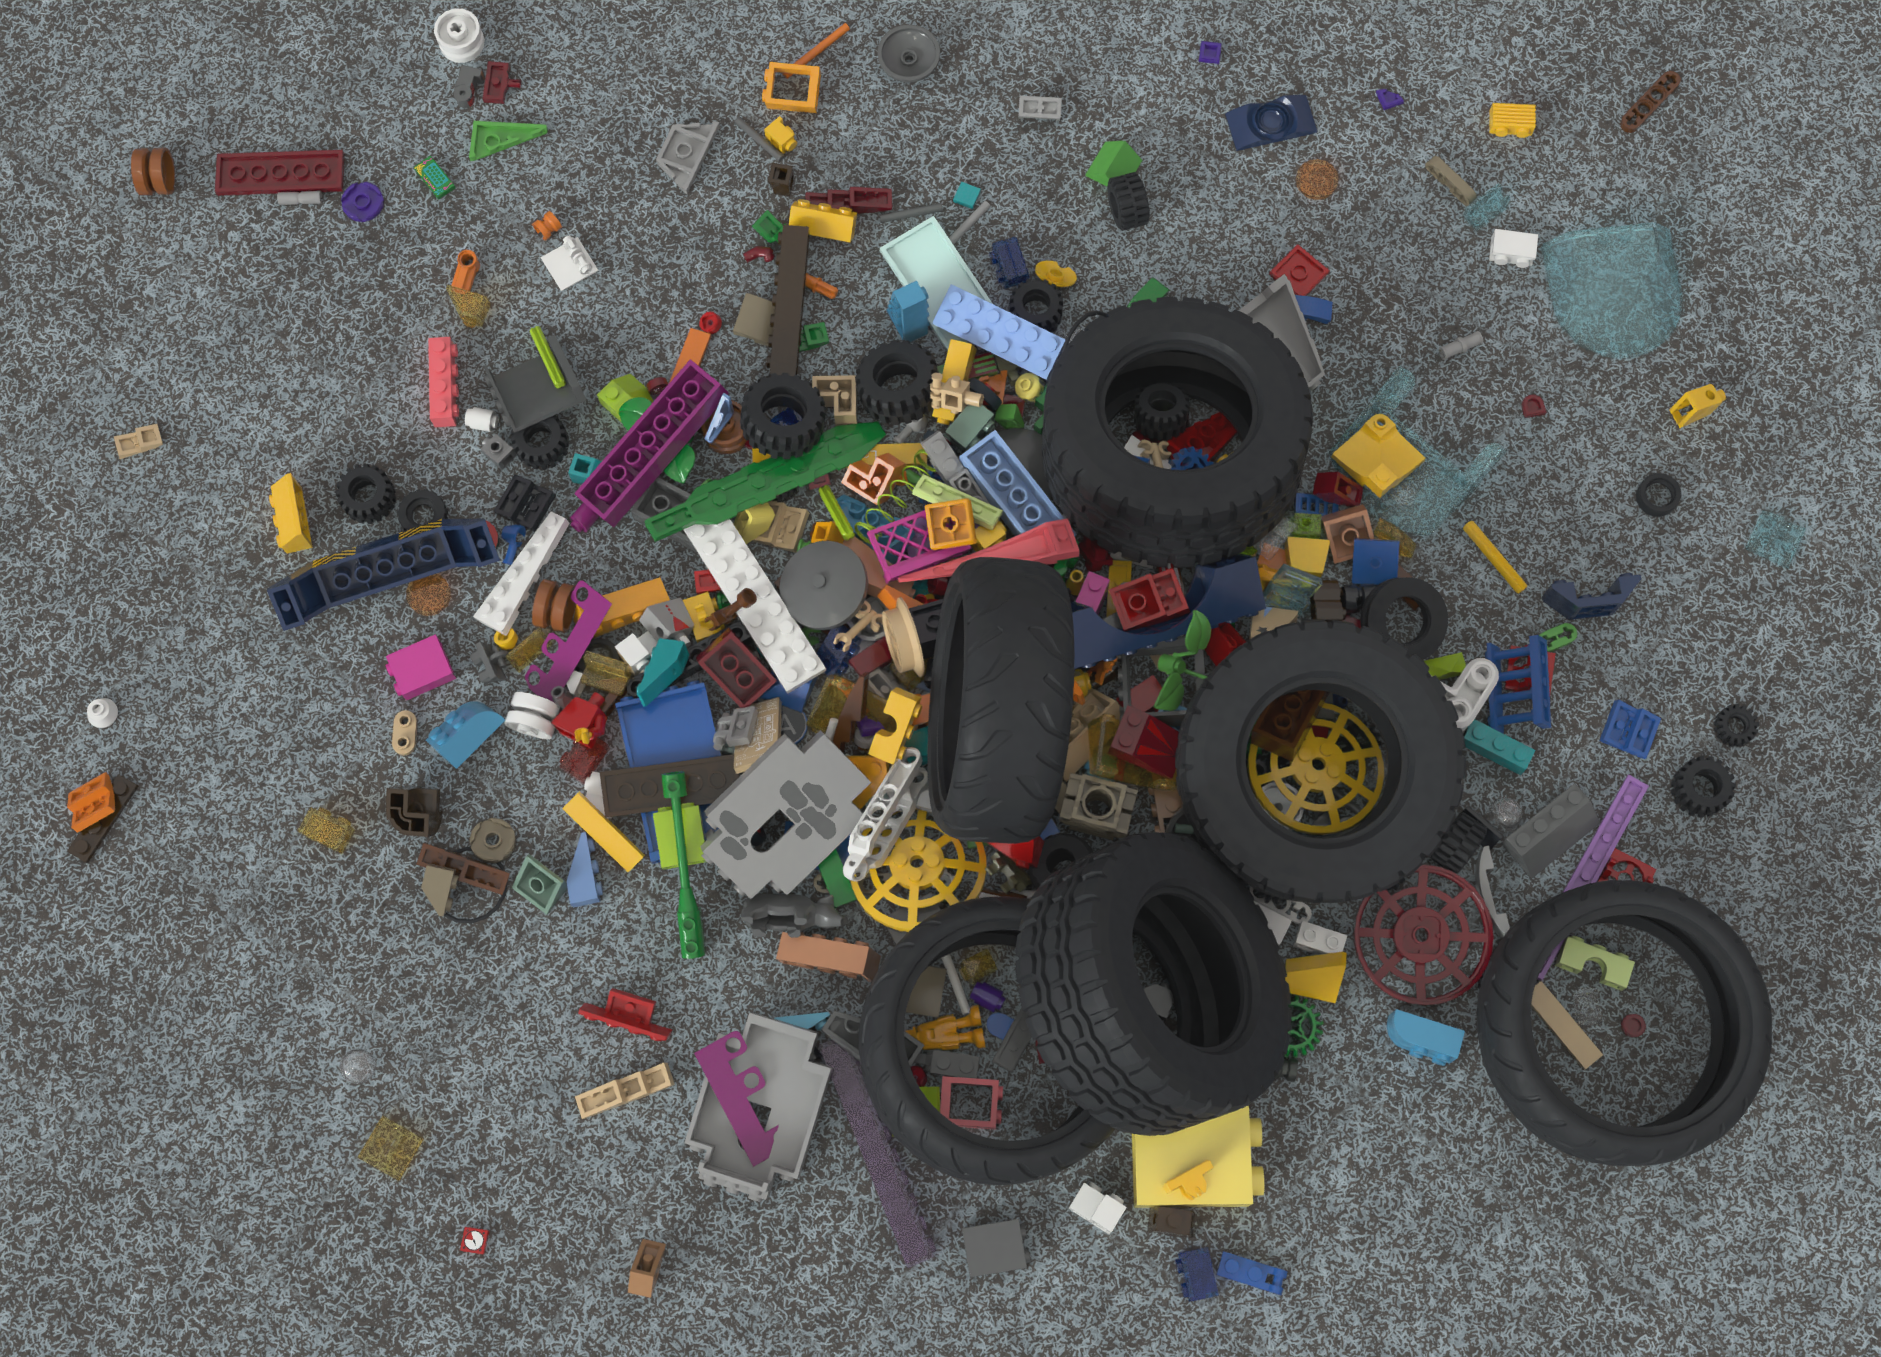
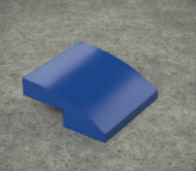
M1615 700L1599 741L1642 759H1647L1661 718L1643 708L1636 709L1621 700Z

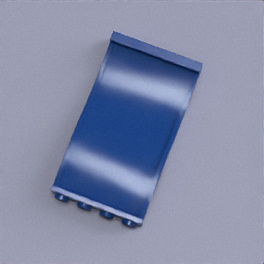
M692 681L682 688H678V686L667 687L664 690L665 692H661L646 707L642 705L639 698L634 699L633 696L620 699L619 703H615L630 768L722 756L721 751L713 747V737L716 730L704 682ZM711 804L699 805L704 834L712 828L706 822L708 817L704 812ZM658 811L641 813L652 864L660 862L653 813Z

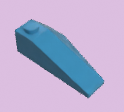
M843 494L837 498V501L849 521L855 537L874 550L872 544L863 541L857 535L854 528L857 522L867 524L865 513L871 508L866 507L865 503ZM871 510L867 514L869 524L875 528L892 523L883 516L881 511ZM894 516L895 521L900 520V518ZM857 525L859 531L869 539L867 535L869 530ZM902 525L897 526L895 534L904 538L907 537L909 528ZM913 530L909 538L910 541L913 539L915 535V532ZM882 533L883 536L878 537V543L886 546L890 536ZM892 538L889 548L901 552L904 542ZM887 552L885 559L894 565L897 562L898 556Z

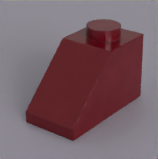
M1340 472L1317 473L1313 494L1325 502L1355 507L1361 503L1364 487Z

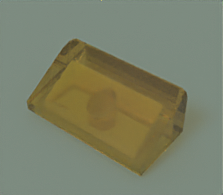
M537 628L506 655L508 662L517 672L520 673L543 653L541 647L547 636L541 628ZM550 640L547 643V649L552 645Z

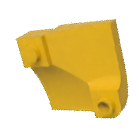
M1384 414L1372 416L1356 434L1331 456L1362 487L1366 485L1379 498L1391 488L1394 489L1426 459L1398 432L1396 424ZM1377 422H1381L1383 426L1378 425Z

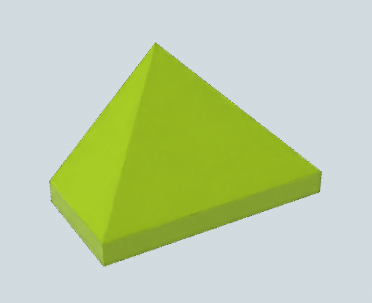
M1462 652L1424 661L1429 667L1428 672L1430 675H1436L1439 680L1460 676L1466 667Z

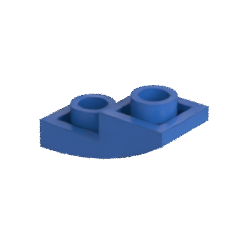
M1295 295L1305 320L1309 318L1324 324H1328L1331 321L1333 302L1310 296Z

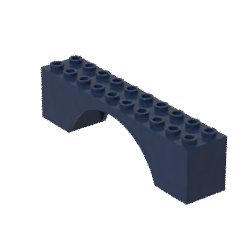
M1239 553L1228 559L1222 556L1221 561L1203 566L1196 564L1192 582L1184 595L1190 613L1135 630L1124 632L1123 629L1114 628L1101 619L1092 607L1071 602L1074 626V672L1079 667H1093L1096 665V662L1101 660L1105 662L1115 660L1117 655L1135 654L1137 649L1143 647L1145 649L1154 648L1162 641L1173 642L1178 640V636L1186 635L1193 617V610H1197L1207 617L1211 629L1219 627V623L1237 622L1239 617L1242 616L1252 617L1258 615V611L1266 609L1256 557Z

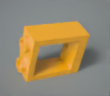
M770 62L769 69H765L764 80L767 82V89H763L762 102H765L766 108L817 113L821 80L820 67ZM775 72L810 75L807 102L773 98Z

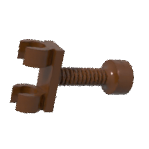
M744 588L737 594V601L732 605L724 607L706 617L705 623L712 621L714 624L709 630L714 631L723 624L733 622L738 617L736 614L738 610L742 607L749 608L757 601L755 592L749 588Z

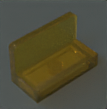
M586 651L583 658L586 668L580 682L621 696L632 674L629 664Z

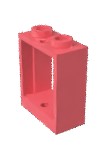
M942 1076L940 1113L959 1127L996 1129V1124H1001L1002 1110H997L998 1100L1002 1101L1003 1086H999V1080ZM952 1084L993 1087L990 1121L949 1119Z

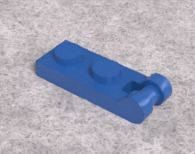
M1223 1251L1216 1275L1282 1296L1283 1288L1281 1286L1288 1272ZM1267 1274L1274 1275L1272 1284L1265 1283Z

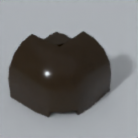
M420 786L387 788L386 817L392 826L399 831L398 833L430 837L437 833L443 811H440V789L422 788Z

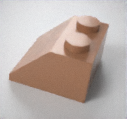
M1363 504L1320 516L1326 540H1330L1329 549L1334 564L1353 559L1355 538L1374 539L1368 512Z

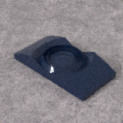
M1284 95L1270 102L1249 103L1225 113L1236 151L1318 132L1306 95Z

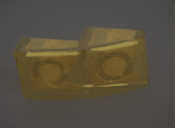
M1379 518L1373 535L1381 540L1400 541L1399 556L1412 559L1416 548L1414 541L1395 525Z

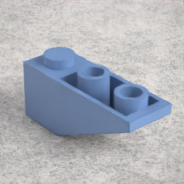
M582 832L566 881L570 904L573 908L600 902V895H603L601 881L597 882L594 874L599 873L597 859L591 860L590 852L596 851L594 839L589 838L586 832Z

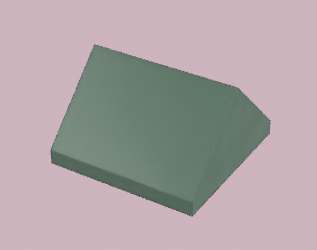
M530 854L526 856L512 886V889L546 915L568 889L567 883Z

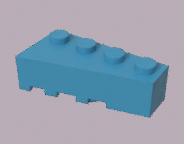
M917 280L893 291L889 301L890 304L886 309L902 340L910 342L927 335L928 326H930L928 321L929 312L927 310L929 308L927 302L929 296L924 286L920 287Z

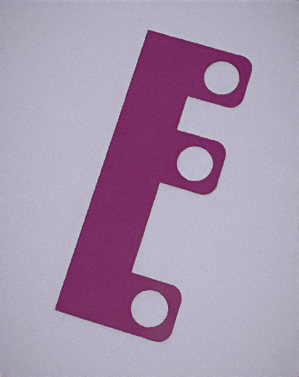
M579 581L571 594L572 601L584 611L567 641L564 642L555 633H549L541 647L542 652L554 661L550 671L546 674L536 665H531L524 676L530 690L536 695L552 702L554 701L551 691L556 686L565 687L612 605L611 602L584 581ZM581 587H585L588 590V597L583 602L579 601L576 596L577 590ZM551 639H555L558 642V650L555 653H549L547 650V643ZM536 671L540 675V681L537 685L533 686L529 683L528 678L531 672Z
M733 1031L694 1054L754 1167L769 1158L774 1143L773 1136L778 1130L779 1125L764 1132L747 1099L748 1096L765 1086V1080L759 1068L752 1066L735 1076L729 1064V1061L745 1053L747 1050V1045L740 1032ZM733 1037L737 1038L741 1044L740 1049L735 1053L728 1052L725 1046L727 1040ZM749 1073H755L759 1078V1083L755 1088H748L744 1084V1078Z

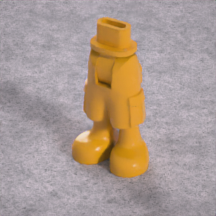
M972 1005L969 1014L962 1018L956 1019L954 1014L941 1016L937 1020L920 1024L917 1028L912 1026L913 1029L905 1031L924 1044L922 1050L958 1049L960 1043H972L979 1049L986 1048L983 1028L965 1033L957 1032V1029L982 1026L978 1005Z

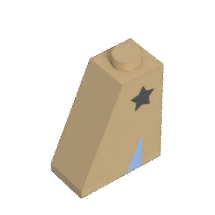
M1266 607V609L1258 611V615L1251 617L1249 639L1265 631L1273 630L1275 627L1293 622L1296 623L1298 611Z

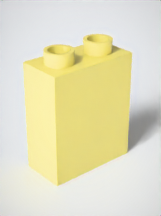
M1246 1106L1237 1111L1168 1135L1145 1136L1132 1134L1134 1208L1157 1206L1249 1207L1252 1205L1253 1196L1264 1195L1263 1167L1251 1165V1147L1262 1146L1261 1119L1250 1118L1249 1106ZM1206 1160H1210L1214 1168L1203 1175L1206 1181L1205 1193H1202L1201 1196L1197 1194V1197H1193L1194 1200L1192 1201L1183 1197L1179 1188L1166 1194L1163 1186L1167 1181Z

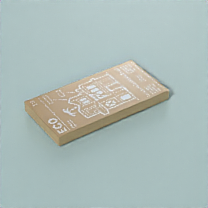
M779 697L749 706L756 707L758 716L751 743L735 746L734 770L736 774L745 772L781 737L782 702Z

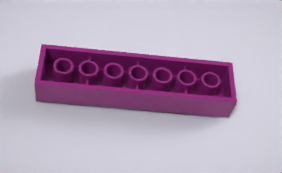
M690 359L574 494L612 527H615L717 409L723 393L727 395L730 393Z

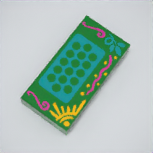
M431 156L413 167L438 200L455 189V185Z

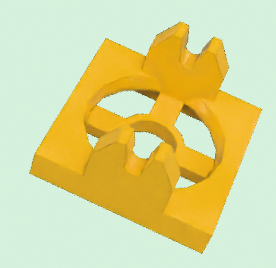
M1206 1160L1167 1181L1163 1188L1166 1194L1179 1188L1183 1197L1192 1201L1194 1200L1193 1197H1197V1194L1201 1196L1202 1193L1206 1192V1181L1203 1175L1214 1167L1210 1160Z

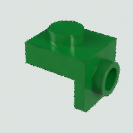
M768 210L752 225L770 244L774 241L778 242V233L783 230V225Z

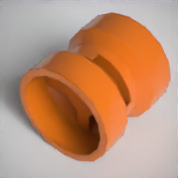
M551 211L544 214L542 221L536 220L532 224L537 233L541 232L545 241L551 237V232H557L562 228L561 223Z

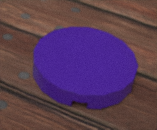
M370 182L352 184L344 191L341 198L344 213L350 219L357 222L372 220L383 209L384 198L382 192L376 185Z

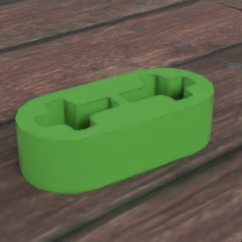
M1564 623L1542 632L1539 636L1545 637L1546 640L1554 638L1555 641H1552L1549 647L1547 646V652H1552L1571 644L1577 637V629L1572 624ZM1563 629H1565L1566 632H1571L1569 639L1566 636L1562 638L1558 637L1563 633Z

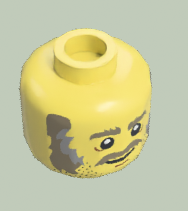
M1024 373L1015 382V392L1024 401L1035 403V399L1042 394L1046 384L1036 374Z

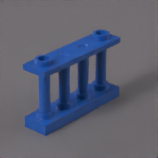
M1539 635L1529 636L1530 644L1527 647L1500 651V648L1496 645L1487 643L1485 659L1494 663L1499 673L1497 684L1489 695L1490 716H1488V725L1503 734L1504 725L1532 721L1542 729L1551 728L1547 640ZM1530 656L1531 665L1529 668L1501 672V660ZM1531 678L1532 687L1530 690L1502 694V681ZM1527 699L1532 700L1533 709L1531 712L1503 716V703Z

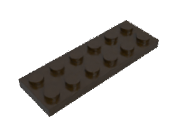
M734 754L599 772L605 818L658 811L662 807L672 808L671 798H664L661 774L675 771L685 772L687 795L680 797L681 804L694 803V806L712 804L740 777L739 773L736 774L734 770Z

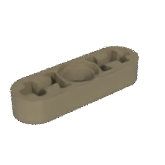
M1433 156L1425 163L1426 169L1442 185L1445 184L1450 189L1449 191L1464 206H1469L1477 199L1475 191L1441 158Z

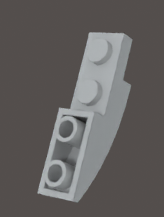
M936 431L920 443L931 459V464L946 485L990 504L967 468L963 467L941 431Z

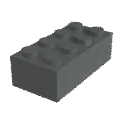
M657 477L632 508L633 519L645 526L646 519L685 503L691 494ZM684 530L667 537L698 553Z

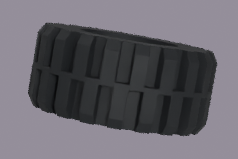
M891 340V343L885 344L884 342L879 344L878 348H872L868 352L869 355H865L861 359V364L856 369L855 383L861 404H863V408L875 420L880 418V421L885 424H889V422H892L893 425H900L902 422L909 424L914 419L919 420L923 418L925 412L928 414L933 409L931 406L932 399L930 398V384L933 382L932 374L939 372L936 361L928 349L922 348L920 344L915 342L911 344L908 340H902V342ZM907 374L916 377L913 383L901 390L890 391L881 388L886 380L896 375Z
M773 373L769 374L768 378L763 376L758 379V383H752L749 386V390L744 394L740 417L743 436L745 440H749V445L753 449L758 448L759 453L763 455L767 453L771 455V458L783 457V459H790L791 456H795V458L803 455V452H810L813 446L817 445L820 441L826 416L825 401L820 396V391L816 387L812 388V383L807 379L805 381L801 380V376H789V373H782V375ZM773 407H788L795 410L802 417V420L794 425L782 426L768 420L763 413Z

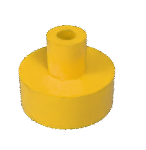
M513 628L510 629L506 636L498 631L494 635V642L502 650L513 649L518 640V635Z

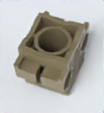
M1071 773L1059 821L1070 825L1069 830L1112 841L1114 837L1124 838L1127 836L1132 816L1129 814L1133 812L1138 790L1128 788L1125 784L1099 779L1086 774L1081 776ZM1098 800L1104 802L1110 811L1106 815L1095 816L1087 810L1086 805L1091 801Z

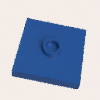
M1355 538L1352 583H1374L1379 585L1388 579L1398 578L1400 541Z

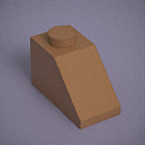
M646 1239L642 1240L630 1270L628 1293L652 1297L666 1244Z

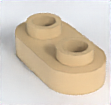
M407 710L399 712L395 716L393 724L392 747L396 753L403 756L409 755L414 751L417 737V718L412 712ZM404 718H408L407 724L401 723ZM402 740H407L405 746H400Z

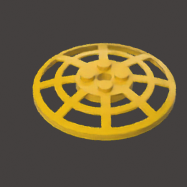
M1324 703L1322 708L1340 713L1336 723L1324 719H1315L1313 725L1331 728L1332 730L1328 738L1315 737L1311 728L1293 762L1290 761L1289 767L1278 769V755L1271 752V772L1258 776L1256 771L1258 746L1252 743L1247 758L1249 782L1256 799L1263 809L1282 825L1309 835L1338 833L1360 822L1376 804L1384 781V762L1381 750L1368 727L1347 710L1328 703ZM1348 719L1353 721L1366 734L1373 748L1361 749L1356 739L1344 728ZM1340 734L1350 742L1355 751L1342 752L1338 745L1335 744ZM1377 757L1378 778L1374 793L1362 785L1366 773L1365 758ZM1320 760L1324 768L1316 770L1312 765V761ZM1358 760L1359 772L1357 780L1345 774L1346 762ZM1293 776L1294 780L1301 786L1297 795H1294L1286 787L1281 778ZM1274 781L1279 791L1292 802L1286 814L1279 811L1269 801L1262 790V784ZM1340 782L1352 789L1345 797L1335 801L1332 789ZM1309 791L1323 792L1326 804H1314L1304 800ZM1357 793L1369 801L1357 815L1340 823L1337 809L1348 804ZM1300 807L1314 812L1328 811L1331 825H1309L1294 820V817Z
M918 809L917 819L909 820L905 828L916 826L915 836L904 840L899 837L894 844L895 847L891 855L887 856L882 865L890 866L892 876L882 884L877 875L876 868L870 869L871 880L877 890L868 900L863 895L858 882L850 880L856 899L866 913L886 927L904 932H909L921 923L917 922L918 908L933 906L944 899L950 906L959 903L953 892L960 884L965 870L978 872L977 881L966 900L979 898L987 874L985 870L987 858L982 842H975L979 854V863L965 861L964 850L959 839L945 834L936 822L926 820L927 811ZM925 826L937 829L944 833V835L936 841L924 837ZM872 828L865 829L861 835L867 836ZM884 830L881 836H889L892 830ZM952 841L957 850L958 859L944 858L941 848ZM880 847L873 848L872 855L878 854ZM915 859H921L923 865L916 868L911 866V862ZM945 868L957 869L954 879L947 887L940 880ZM899 884L910 890L909 900L897 897L889 891ZM934 886L939 892L938 895L931 898L918 900L919 890ZM884 897L896 905L907 907L908 922L888 917L879 912L874 906Z

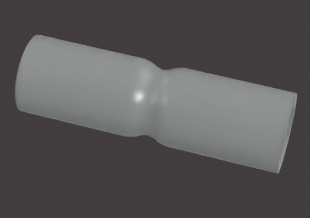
M321 191L278 192L277 194L279 205H295L300 203L322 204V200H320L322 198Z

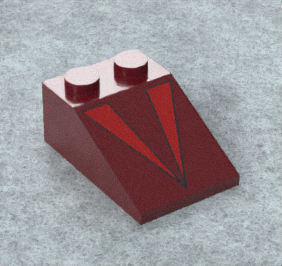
M1127 705L1108 754L1172 780L1176 771L1175 754L1176 748H1178L1179 732L1152 715Z

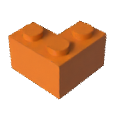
M890 453L877 456L873 466L860 460L849 465L841 483L875 505H878L877 502L880 495H891L890 484L892 481L899 479L906 464ZM894 482V483H893L892 488H891L892 491H893V489H894V487H895V485H896L897 482ZM890 496L881 497L879 504L887 502Z

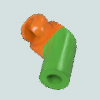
M905 470L904 479L916 486L921 476L912 470ZM902 473L898 480H903ZM897 481L896 483L897 486L906 485L904 482Z

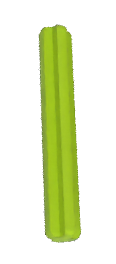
M539 326L531 328L530 334L554 386L558 389L564 387L566 381Z
M828 485L820 487L818 490L843 539L847 541L850 538L853 539L855 536L853 529Z

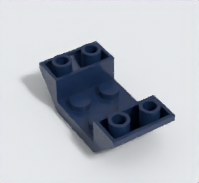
M1624 573L1619 575L1607 593H1603L1598 597H1592L1589 594L1582 595L1578 599L1574 582L1557 580L1544 593L1542 601L1568 620L1610 616L1623 604L1642 578L1641 575Z

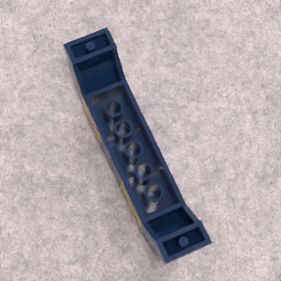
M485 518L440 519L313 560L267 588V592L281 627L285 631L304 625L305 622L328 608L455 567L478 566L479 568L498 562L500 558Z

